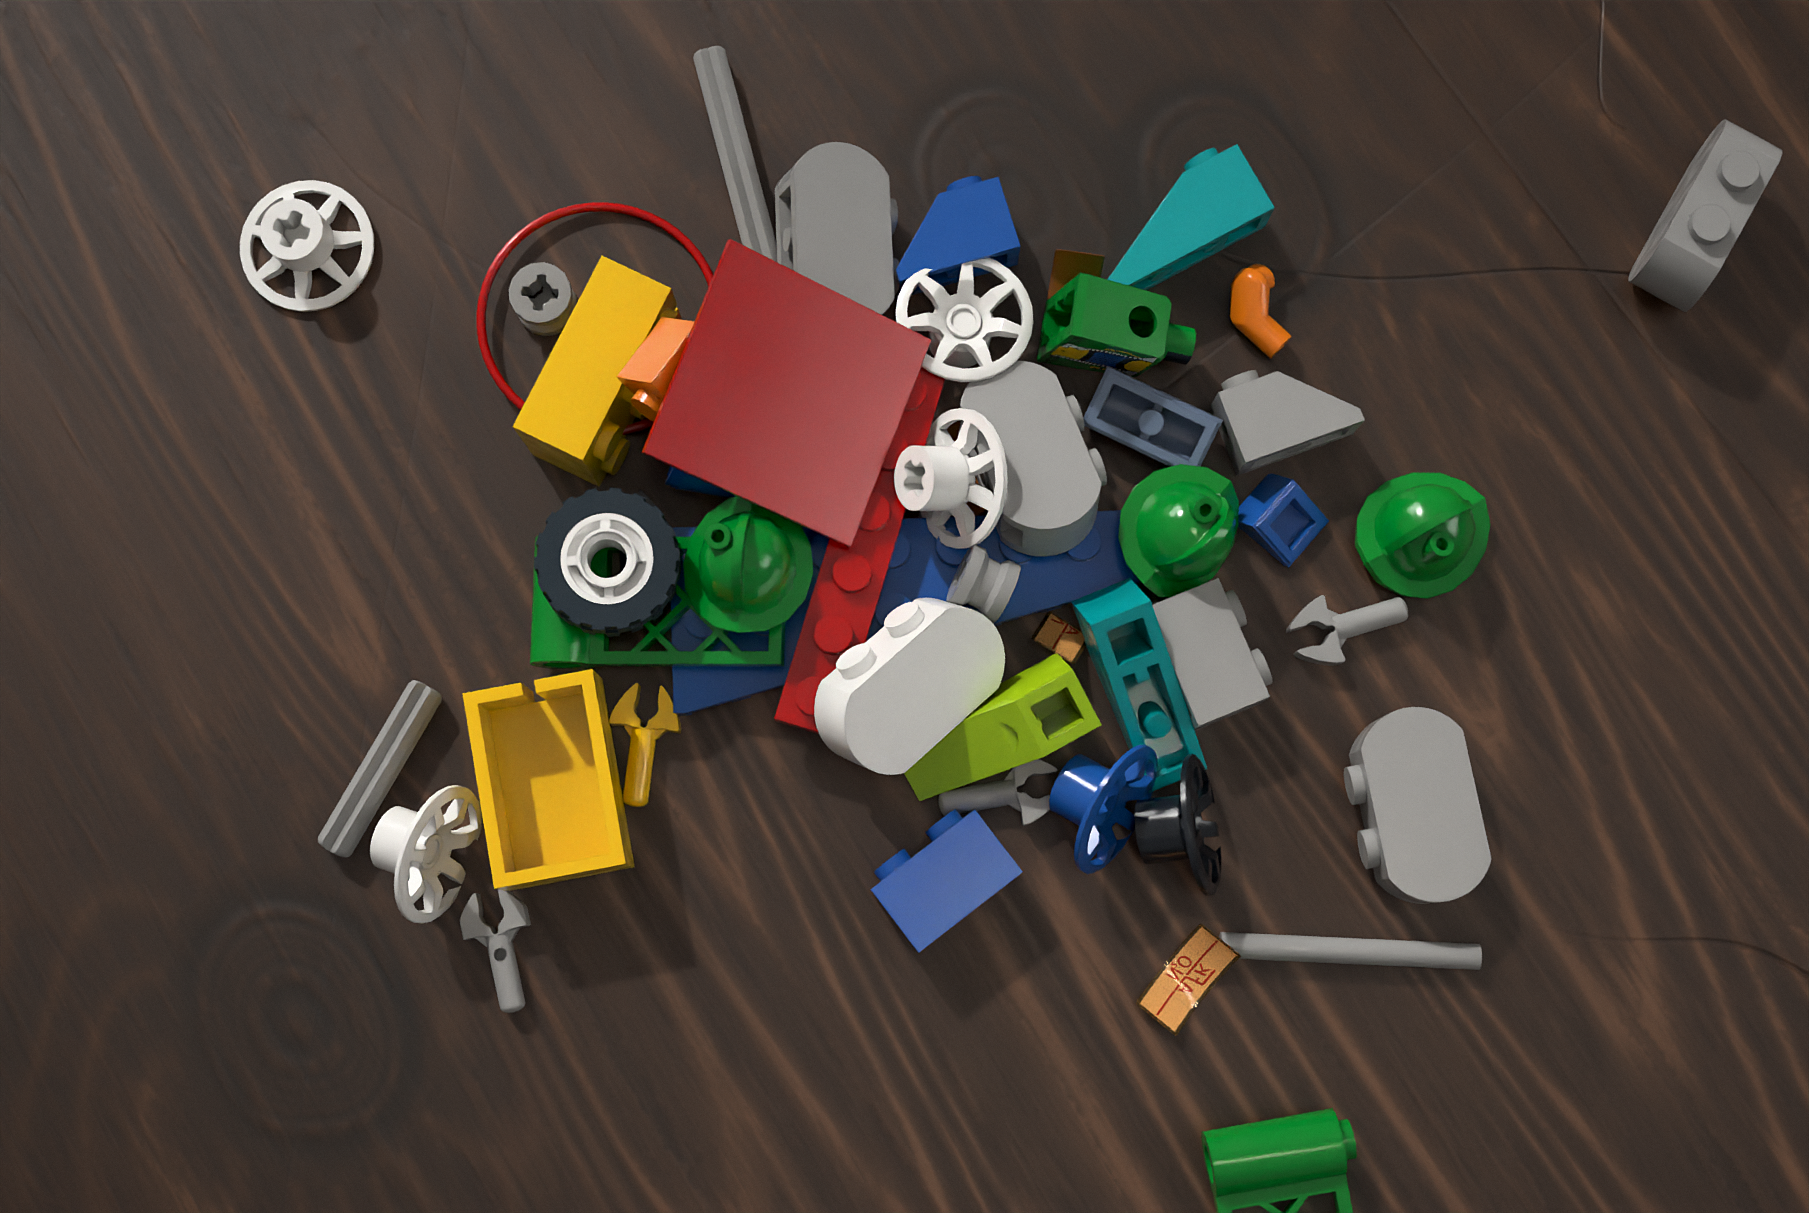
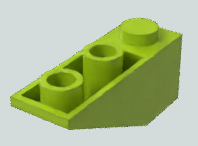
M1055 653L1000 683L999 688L904 774L918 800L922 801L1045 757L1102 724L1073 669L1058 653Z

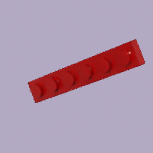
M923 367L919 370L851 547L842 545L832 539L828 541L774 717L776 722L819 734L815 723L814 704L820 682L836 669V662L843 653L856 645L867 642L907 510L899 501L895 490L894 472L900 454L907 447L914 445L926 446L946 381L942 377L931 374Z

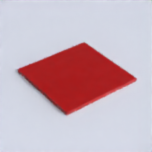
M732 239L727 240L641 453L842 545L851 547L931 339Z

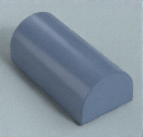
M1110 366L1107 367L1083 417L1084 426L1170 467L1179 464L1201 466L1223 421L1208 412Z

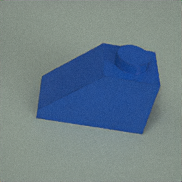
M980 176L965 177L954 181L947 186L946 192L937 195L896 268V277L899 285L898 295L906 280L923 269H932L928 272V277L941 286H946L959 282L963 263L991 258L1006 268L1018 265L1021 246L999 177L982 181ZM973 267V277L991 273L987 270ZM917 286L912 295L922 293L923 291Z

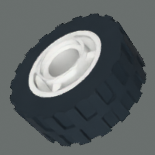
M609 487V491H598L597 488L586 490L584 495L577 498L571 496L562 502L563 507L556 513L552 511L545 520L547 525L543 533L539 532L536 541L537 556L534 557V568L538 577L537 582L552 609L569 625H574L585 633L592 635L601 633L606 634L607 637L620 636V633L626 631L634 633L643 629V625L650 620L655 621L663 614L662 610L667 603H671L676 593V586L678 580H680L681 573L680 551L677 538L662 511L656 505L654 507L646 502L645 497L635 492L633 495L624 493L620 488ZM608 547L621 550L627 556V562L620 574L612 578H602L591 571L592 558L599 550Z

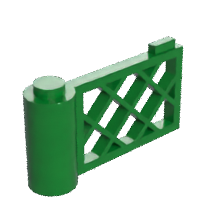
M538 536L535 537L534 557L537 556L536 541ZM676 537L680 557L686 553L691 537ZM612 547L599 550L592 558L591 571L599 577L611 578L612 553L623 552ZM534 568L530 665L552 669H586L594 666H784L785 622L769 629L768 651H742L728 637L727 634L730 631L713 627L695 611L687 593L678 584L676 586V594L682 601L656 626L651 621L644 624L649 633L631 651H609V637L606 634L596 633L592 635L585 633L582 629L569 625L552 609L537 582V572ZM691 609L713 632L694 651H679L664 634ZM657 641L667 649V651L648 650ZM722 641L731 651L710 650Z
M1333 1108L1201 1132L1204 1161L1214 1197L1216 1213H1232V1210L1257 1205H1260L1270 1213H1297L1308 1196L1333 1192L1336 1213H1353L1346 1173L1347 1160L1356 1159L1357 1157L1356 1143L1349 1120H1338ZM1290 1200L1283 1211L1271 1204L1273 1202Z

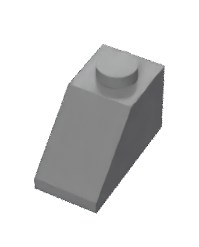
M1251 370L1225 380L1221 384L1223 391L1217 393L1210 406L1212 414L1223 420L1219 427V432L1237 476L1353 435L1365 421L1360 408L1279 371L1259 377L1256 370Z

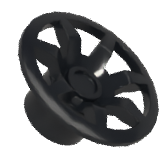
M1188 754L1182 763L1180 795L1137 800L1134 813L1136 839L1140 855L1145 864L1189 859L1201 892L1205 896H1213L1217 892L1221 878V846L1214 851L1204 844V838L1220 837L1219 827L1214 821L1202 820L1201 812L1210 806L1212 802L1215 803L1210 779L1203 763L1195 754Z

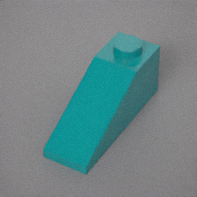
M1238 144L1221 153H1218L1216 148L1207 149L1184 165L1185 172L1178 178L1107 280L1148 290L1266 226L1275 207Z
M1128 578L1071 601L1091 660L1129 750L1138 745H1147L1154 749L1157 754V776L1152 791L1181 780L1182 763L1188 754H1195L1201 760L1205 769H1207L1151 600L1131 578Z

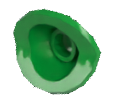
M1179 464L1154 471L1133 487L1121 509L1118 538L1125 564L1140 583L1158 597L1170 598L1207 583L1217 574L1235 544L1239 519V500L1232 481L1207 467Z
M1412 472L1388 480L1367 497L1357 517L1355 547L1364 566L1376 583L1397 595L1428 599L1453 591L1473 574L1486 551L1490 530L1486 499L1465 481L1442 473Z
M737 496L728 498L705 515L691 535L683 562L685 590L695 611L713 627L737 633L763 632L789 620L806 599L813 576L811 545L801 525Z

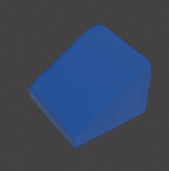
M1273 473L1265 476L1239 506L1238 527L1286 567L1292 565L1329 522L1293 479Z

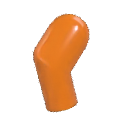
M1253 264L1237 272L1231 283L1230 318L1238 330L1272 359L1292 336L1268 314L1270 289L1275 286V278L1272 271L1265 265Z

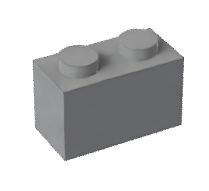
M1219 578L1153 604L1195 731L1257 706L1270 697L1266 686L1272 684L1273 681L1268 664L1258 648L1250 651L1240 628L1247 625L1242 604L1233 590L1224 591Z

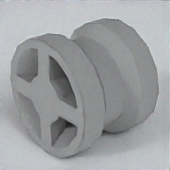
M545 262L531 263L521 268L512 278L509 287V301L521 323L532 333L541 336L561 333L577 304V296L565 273L555 265ZM543 287V292L536 298H529L530 295L534 296Z
M973 545L967 550L954 575L946 601L959 606L968 604L979 610V613L986 616L992 623H995L1011 598L1020 575L1021 565L1010 560L999 563L989 558L985 548Z

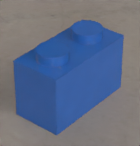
M954 809L925 832L932 841L928 846L912 858L905 849H902L874 871V874L881 882L874 886L871 892L918 953L1023 872L975 809L964 818Z

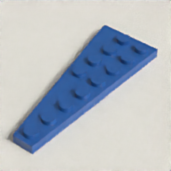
M1121 510L1097 511L1095 523L1086 538L1069 551L1054 556H1031L1011 549L1001 541L995 526L990 535L977 545L985 548L989 558L999 563L1010 560L1021 565V571L1011 598L999 619L993 623L994 626H1000L1004 622L1035 613H1045L1059 609L1063 605L1070 604L1073 600L1128 578H1131L1137 586L1142 585L1124 561L1118 538ZM986 515L975 516V530L980 527ZM950 517L944 524L945 530L955 536H960L955 517ZM926 518L904 519L867 641L884 627L885 618L897 607L918 598H935L946 601L954 575L969 548L956 549L941 543L939 536L936 539L929 531ZM801 526L811 545L813 576L806 599L789 620L785 621L784 666H672L673 713H677L678 716H689L693 712L731 701L732 703L751 698L752 695L785 685L829 538ZM697 527L672 528L676 537H691ZM684 553L680 557L681 573L677 584L686 592L683 567L686 553ZM676 593L671 601V611L682 601ZM968 604L963 605V607L979 612V610L975 607H972ZM690 609L671 627L672 644L679 651H694L713 631ZM769 630L743 633L730 631L727 634L742 651H768ZM720 641L710 651L731 650Z

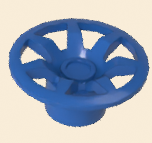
M1138 745L1131 748L1121 756L1111 769L1082 754H1078L1071 758L1059 773L1051 790L1049 807L1052 812L1079 826L1074 848L1075 865L1080 871L1092 874L1103 869L1122 851L1135 829L1134 815L1125 808V805L1129 800L1149 799L1152 796V789L1157 776L1158 760L1155 750L1151 747ZM1118 823L1132 832L1126 838L1117 840L1112 826ZM1096 853H1097V858L1094 859V860H1091V859L1096 855Z

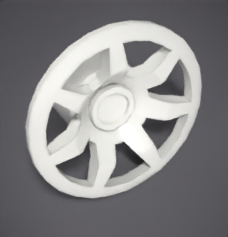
M316 180L292 182L268 193L250 212L243 226L240 238V258L243 270L251 285L272 304L299 312L330 308L345 300L356 291L365 279L371 267L374 254V233L364 208L352 195L342 188ZM306 193H318L327 195L329 198L319 210H316L311 204L296 199L295 196ZM341 203L354 213L361 232H341L331 229L330 224L334 221ZM255 237L261 239L265 248L273 255L258 271L253 258ZM362 244L360 261L352 275L348 277L330 256L332 250L347 249ZM287 268L293 270L295 298H289L276 293L265 282L282 274ZM320 268L341 284L337 290L326 296L308 299L312 286V270Z
M986 258L963 263L957 293L949 295L943 286L928 277V272L932 269L925 268L906 280L897 299L896 322L913 331H929L928 338L931 339L929 347L934 358L926 353L921 367L931 374L958 382L981 381L993 378L1006 371L1017 362L1025 351L1032 334V304L1021 281L998 261ZM973 267L992 272L1004 283L990 289L979 298L974 295ZM919 286L935 307L934 312L908 317L909 299L916 287ZM1012 293L1016 297L1021 310V326L1005 318H994L992 314L994 309ZM992 337L1017 338V341L1007 354L999 360L992 362L988 350ZM977 363H978L979 366H980V367H977V368H967V367H971V366H973V365H975V364H977Z
M958 408L941 414L932 423L926 446H909L900 454L894 472V485L898 499L908 510L920 511L922 518L927 520L929 531L936 539L939 536L940 542L944 545L962 549L980 544L990 535L1002 514L1008 483L1005 452L993 425L977 411ZM963 420L958 439L954 442L946 429L953 423ZM979 429L988 442L990 450L970 458L968 454L977 444ZM993 467L995 468L996 480L994 495L987 488L975 484L976 475L987 472ZM968 501L988 510L984 521L976 530L975 515L966 504ZM951 515L955 517L960 536H955L945 530L944 524Z
M452 785L437 791L418 812L401 806H395L382 816L374 830L370 845L372 863L377 868L395 874L394 893L397 907L401 914L411 922L422 924L438 918L450 908L459 893L461 886L449 889L442 898L444 893L443 887L437 876L441 873L449 879L462 884L466 873L463 867L450 857L452 849L465 848L475 839L478 841L481 832L482 816L479 801L475 794L466 787ZM453 800V802L448 807L446 813L443 815L441 807L445 803ZM468 808L470 825L457 830H451L464 821ZM423 894L424 910H417L414 903Z

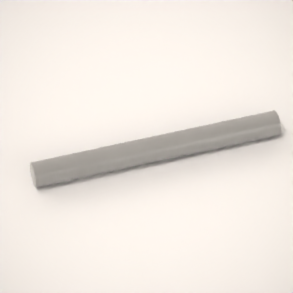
M1220 932L1219 934L1221 940L1241 955L1239 959L1480 970L1482 963L1481 945L1472 943Z

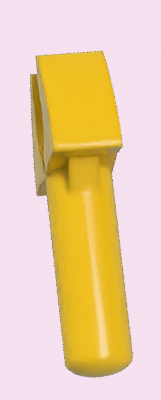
M635 683L624 693L610 715L609 724L612 726H624L631 737L623 791V802L629 806L642 807L648 803L656 740L667 731L681 733L679 716L677 713H673V701L663 686H660L658 712L653 718L649 719L646 727H643V721L638 717L636 710L641 686L638 683Z

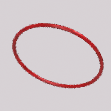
M590 202L560 208L539 217L518 231L504 245L490 265L482 283L476 313V328L481 354L490 375L503 394L518 409H522L525 402L504 380L492 357L486 332V309L490 289L498 270L521 241L544 225L574 214L614 212L635 216L662 228L678 240L697 262L709 287L713 277L712 270L702 253L686 235L668 221L653 213L637 207L609 202ZM646 418L639 422L628 424L624 429L623 435L651 427L654 422Z

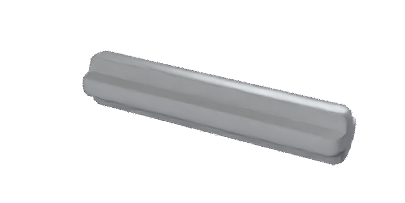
M412 680L408 683L319 834L318 843L323 848L341 857L352 855L440 705L442 696L438 691L420 681Z

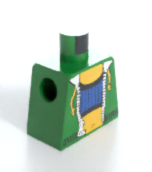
M1080 272L1045 302L1037 362L1105 373L1107 367L1110 366L1131 377H1138L1162 360L1183 365L1188 364L1195 347L1196 331L1191 327L1169 323L1172 304L1167 296Z

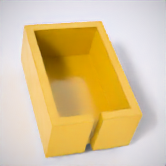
M601 256L512 426L532 455L600 487L606 473L615 475L618 472L630 446V441L624 439L626 436L623 435L624 429L628 424L633 423L635 417L643 420L645 416L632 405L631 398L634 394L617 376L662 317L682 320L679 309L676 307L677 303L672 288L607 257Z
M593 669L534 680L536 693L544 698L545 701L535 702L533 691L522 683L462 693L494 889L512 891L635 867L611 726L609 724L603 680Z

